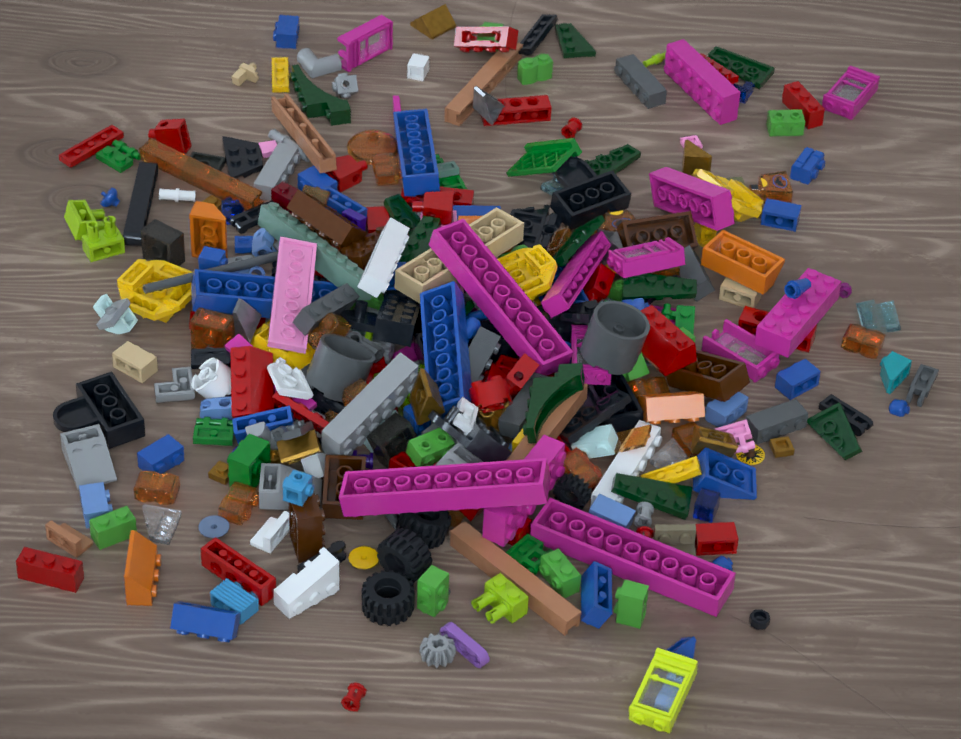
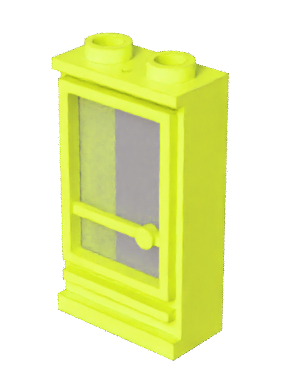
M657 648L636 696L629 707V720L639 725L643 724L652 727L660 732L670 733L697 675L698 661Z

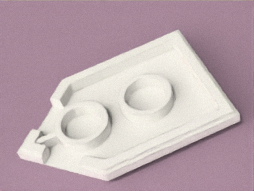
M281 357L275 363L267 366V370L279 395L306 400L313 397L310 386L300 369L297 367L291 368L285 364L286 360Z

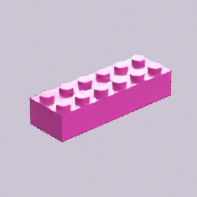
M682 39L667 44L664 72L719 125L737 120L740 91L686 40Z
M669 167L649 173L655 207L670 213L691 211L693 222L716 231L735 224L731 201L732 195L729 189Z
M808 268L799 279H809L811 287L796 299L789 298L785 294L758 324L754 344L788 358L839 299L842 281Z
M543 435L524 459L547 458L551 476L549 490H552L556 480L561 478L565 472V467L563 466L566 458L565 443ZM537 505L484 508L482 538L504 547L509 540H513L519 527L522 528L524 526L526 518L534 513Z

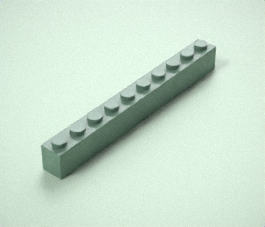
M270 202L269 204L261 205L258 225L261 228H265L278 241L281 236L316 243L315 270L338 288L348 283L360 296L357 300H371V294L357 287L364 270L358 267L356 263H353L347 256L341 254L338 249L332 247L326 240L320 238L317 233L311 231L308 226L290 215L278 203Z

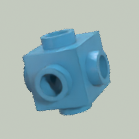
M293 469L289 477L287 476L283 482V501L303 506L307 498L311 497L314 492L315 486L312 484V475Z

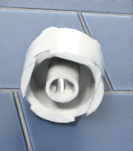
M215 358L206 360L199 367L200 373L194 375L191 383L192 388L206 399L230 395L231 368Z

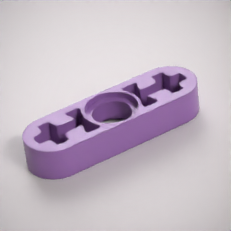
M449 622L440 628L441 636L447 634L449 639H453L456 651L475 667L481 668L489 663L490 658L486 650L453 622Z

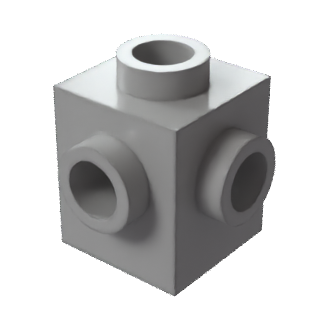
M348 73L338 74V77L332 82V90L336 92V96L349 98L352 94L358 93L356 75H348Z

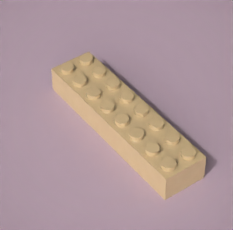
M499 208L493 209L469 224L496 258L523 241L524 222ZM431 248L395 270V289L420 303V293L452 281L458 282Z

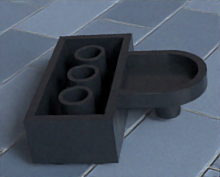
M569 157L555 172L556 179L564 188L553 192L550 208L562 218V223L569 231L586 224L600 215L603 217L612 215L609 211L610 208H616L617 211L629 208L632 193L613 170L597 176L586 161L578 157Z
M385 294L378 314L366 312L368 302L363 300L356 301L355 310H344L341 312L340 323L351 329L374 333L373 340L411 347L419 321L421 306L420 303L410 297L406 299L399 297L397 294Z
M112 371L76 383L77 398L61 403L53 412L54 425L62 432L99 424L109 449L145 437L144 418Z
M611 374L610 385L588 384L587 399L573 417L581 414L580 410L585 407L596 406L598 400L617 390L629 394L632 401L624 409L617 411L608 420L600 423L599 426L612 424L616 434L633 431L638 421H643L644 411L623 374Z
M454 405L445 417L435 410H432L428 415L437 426L463 444L465 449L483 462L506 461L512 453L508 448L510 445L500 432L491 425L488 427L478 415L473 429L466 436L458 427L453 425L456 415L458 413L463 414Z

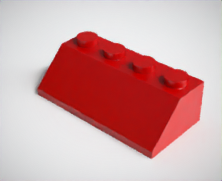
M653 305L640 310L647 317L650 324V330L641 352L643 357L660 373L667 376L697 361L696 343Z
M252 346L230 348L232 418L275 409L272 399L274 383L267 370V366L273 363V353Z

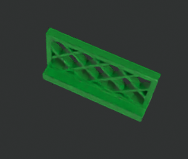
M575 138L527 143L524 146L526 153L506 174L508 177L553 173L569 157L579 156L582 150Z

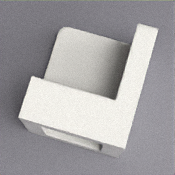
M413 54L407 64V78L424 81L429 71V56Z
M325 452L316 453L301 459L304 472L317 478L324 477L327 454Z

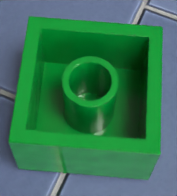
M248 434L244 440L240 441L238 447L229 454L227 459L229 487L249 495L252 494L260 483L261 463H271L270 441L252 434Z

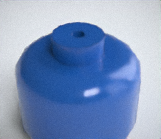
M894 399L889 405V412L903 417L905 414H909L910 407L905 400Z
M719 556L711 562L733 571L731 566L733 563L730 558Z

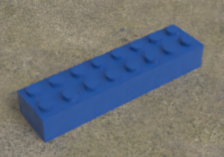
M428 109L393 112L404 196L415 197L426 192H439V173Z
M194 269L191 283L192 311L233 315L238 299H243L262 315L261 318H270L275 277ZM313 280L311 303L338 287L331 282ZM340 316L327 324L340 323Z
M455 281L420 293L425 370L438 386L445 413L441 415L444 417L453 405L457 407V403L462 397L471 402L468 392L472 386L464 294Z

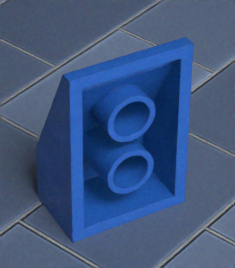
M706 447L697 455L702 475L693 477V491L712 498L755 500L757 498L755 467Z

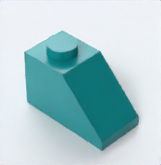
M894 351L887 357L884 356L880 362V376L888 394H891L910 374L912 360Z

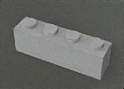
M280 142L277 144L254 182L255 198L271 201V189L282 181L288 182L290 174H293L296 164H299L301 159L298 146Z

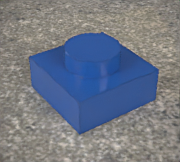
M235 236V253H252L253 236Z

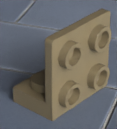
M696 524L654 525V540L696 556Z

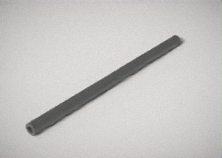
M278 251L204 270L235 272L277 261ZM194 272L144 284L143 291L147 294L191 283Z

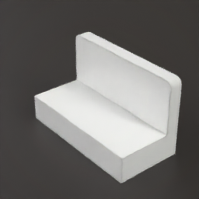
M462 397L457 403V408L463 414L458 413L456 415L453 425L458 427L466 436L473 429L478 407Z
M284 511L278 519L270 517L250 540V545L271 554L289 532V512Z

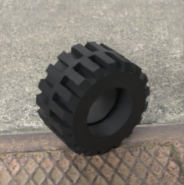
M448 510L400 513L395 528L396 530L404 528L416 533L427 545L428 549H434V547L437 548L440 544H443L451 523V515H449Z
M400 528L395 530L377 548V557L385 572H389V570H394L395 573L401 572L402 576H408L409 581L413 583L425 573L433 562L427 545L416 533L408 529Z
M383 570L380 573H373L372 577L368 576L366 582L362 585V611L365 617L370 618V621L373 623L378 622V625L381 626L383 624H387V626H391V624L399 625L401 621L405 622L407 617H411L412 611H414L415 589L413 582L409 581L408 576H402L401 572L395 573L394 570H389V572Z

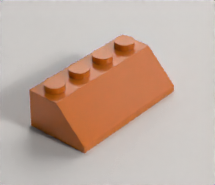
M725 230L720 231L703 247L701 259L702 266L763 295L774 285L785 263L784 258Z

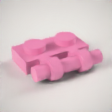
M747 419L715 428V430L731 433L736 443H740L734 454L740 452L744 454L749 452L748 450L756 448L754 441H745L752 439Z

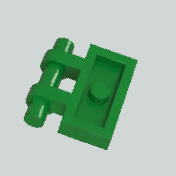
M116 139L112 142L114 148L108 145L96 153L97 160L119 173L133 166L134 158L137 160L142 158V154L134 147L130 148L125 142Z
M665 303L661 313L669 320H676L675 326L679 329L684 327L694 335L695 306L677 305L676 311H672L671 304Z
M211 417L196 418L193 444L233 446L234 428L232 420H228L225 417H222V419H211Z
M527 533L506 553L536 575L540 571L541 556L553 550L548 549L545 552L542 550L544 543ZM533 557L538 558L535 562L531 560Z

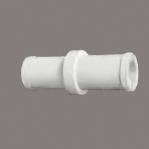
M176 188V190L159 189V200L195 202L196 191L180 190V188Z

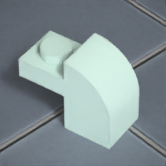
M105 294L98 299L93 308L99 317L102 318L105 310L113 302ZM128 307L114 327L104 330L115 334L127 333L131 331L138 319Z

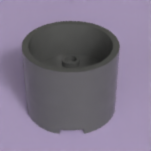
M605 301L598 304L594 309L581 344L580 351L583 358L592 367L598 366L608 370V374L621 375L629 373L636 365L649 333V321L640 310L627 303Z
M324 334L319 340L305 378L310 388H317L320 392L324 393V397L337 402L350 403L363 390L375 361V355L369 348L353 339L336 334Z

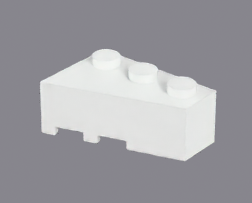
M324 547L319 551L320 555L312 562L308 560L304 563L305 568L297 575L293 573L274 589V605L287 618L290 619L295 615L301 614L307 608L318 604L321 600L339 591V561Z

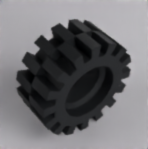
M566 473L553 487V494L555 495V500L558 499L562 503L582 510L591 499L592 489L588 488V482L584 483V478L579 479L577 474L573 476V473L569 475Z

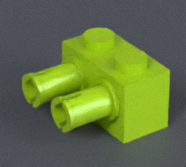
M68 200L64 218L75 240H82V235L87 234V222L90 221V226L92 227L91 221L104 220L105 212L103 209H90L86 200ZM97 221L98 231L105 229L104 221Z
M107 216L104 218L105 229L98 231L97 221H91L92 227L90 226V221L87 222V234L82 235V246L90 262L125 253L124 238L116 227L114 216H108L109 222Z
M499 573L485 582L484 593L473 599L471 604L477 612L490 604L493 609L487 611L485 616L491 624H494L503 616L509 622L514 623L528 614L529 596Z

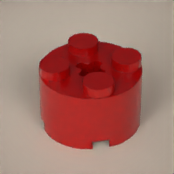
M502 375L491 377V381L483 382L479 380L471 383L472 387L468 390L471 402L478 407V410H482L483 414L505 408L504 404L507 402L509 406L513 403L507 380L502 379Z

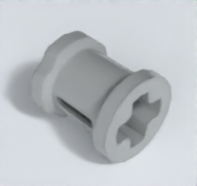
M640 502L636 506L637 515L635 516L634 524L638 528L641 526L650 527L654 507L651 503Z

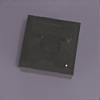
M156 219L141 230L143 259L147 261L164 260L177 266L185 262L183 232Z
M397 412L366 436L379 463L387 469L390 459L401 452L406 453L409 440L417 437L411 423Z

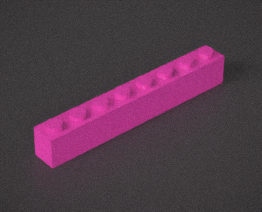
M602 230L590 236L577 249L541 301L544 311L551 318L571 307L611 247Z

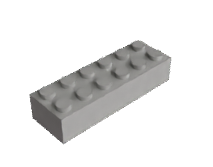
M400 352L322 430V451L327 455L351 456L353 450L357 446H362L366 441V437L370 433H374L383 420H387L391 416L392 411L404 403L405 398L412 391L418 376L419 366Z

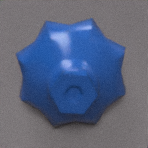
M110 188L107 193L102 191L101 194L104 196L100 202L102 206L116 207L119 204L120 200L117 197V190L115 188Z

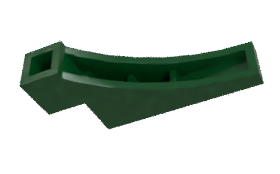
M299 64L292 65V72L289 73L290 81L293 82L294 92H297V100L301 102V111L305 112L307 119L325 116V119L329 120L331 126L351 123V108L347 99L337 98L321 90L304 75Z
M582 363L559 364L555 377L533 379V385L529 387L530 398L527 399L526 424H523L524 436H527L529 444L537 443L543 424L560 404L578 391L584 390L585 375Z

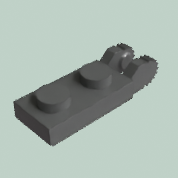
M920 364L909 387L906 397L907 403L910 404L913 395L916 394L920 396L917 400V406L922 407L925 397H928L938 376L939 369Z

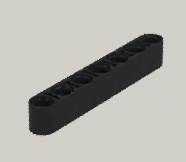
M139 162L123 232L124 244L126 246H143L158 177V163Z

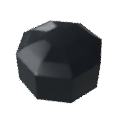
M763 609L754 610L749 616L750 626L756 630L766 629L770 625L769 613Z

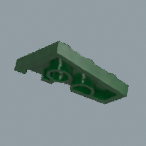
M840 402L807 419V423L844 460L863 452Z

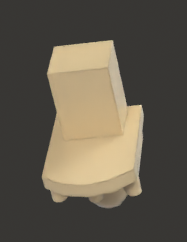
M242 63L239 69L231 76L233 84L240 86L246 79L256 83L258 81V73L255 72L256 64L250 63L248 65Z

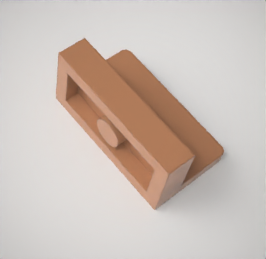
M50 520L45 524L47 539L76 558L93 545V540L66 523L58 525Z

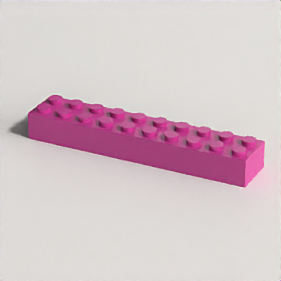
M464 218L433 230L429 242L430 248L516 354L521 358L525 353L539 364L535 373L547 376L558 371L559 364H569L573 355L571 348Z
M547 458L347 471L344 474L339 501L344 517L547 504L551 476Z
M552 498L548 499L547 504L543 506L531 523V535L543 542L545 547L552 550L559 548L564 555L589 565L593 561L612 568V574L615 576L649 585V590L717 617L734 590L735 572Z

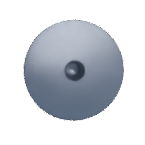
M208 516L199 523V532L208 538H219L229 531V522L221 516Z

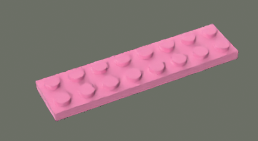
M280 236L267 347L306 353L308 335L305 336L292 322L302 308L311 304L317 250L316 243Z

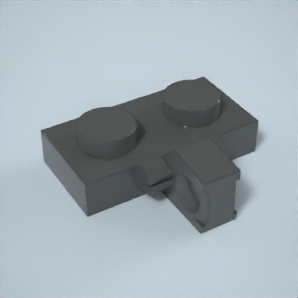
M300 420L287 426V428L280 426L272 430L275 442L286 441L302 436L314 429L312 421L305 423L304 420Z

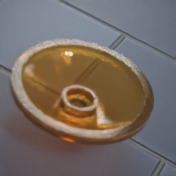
M371 129L361 131L352 136L347 143L348 154L357 162L365 160L367 165L384 164L390 162L398 155L396 138L382 130Z

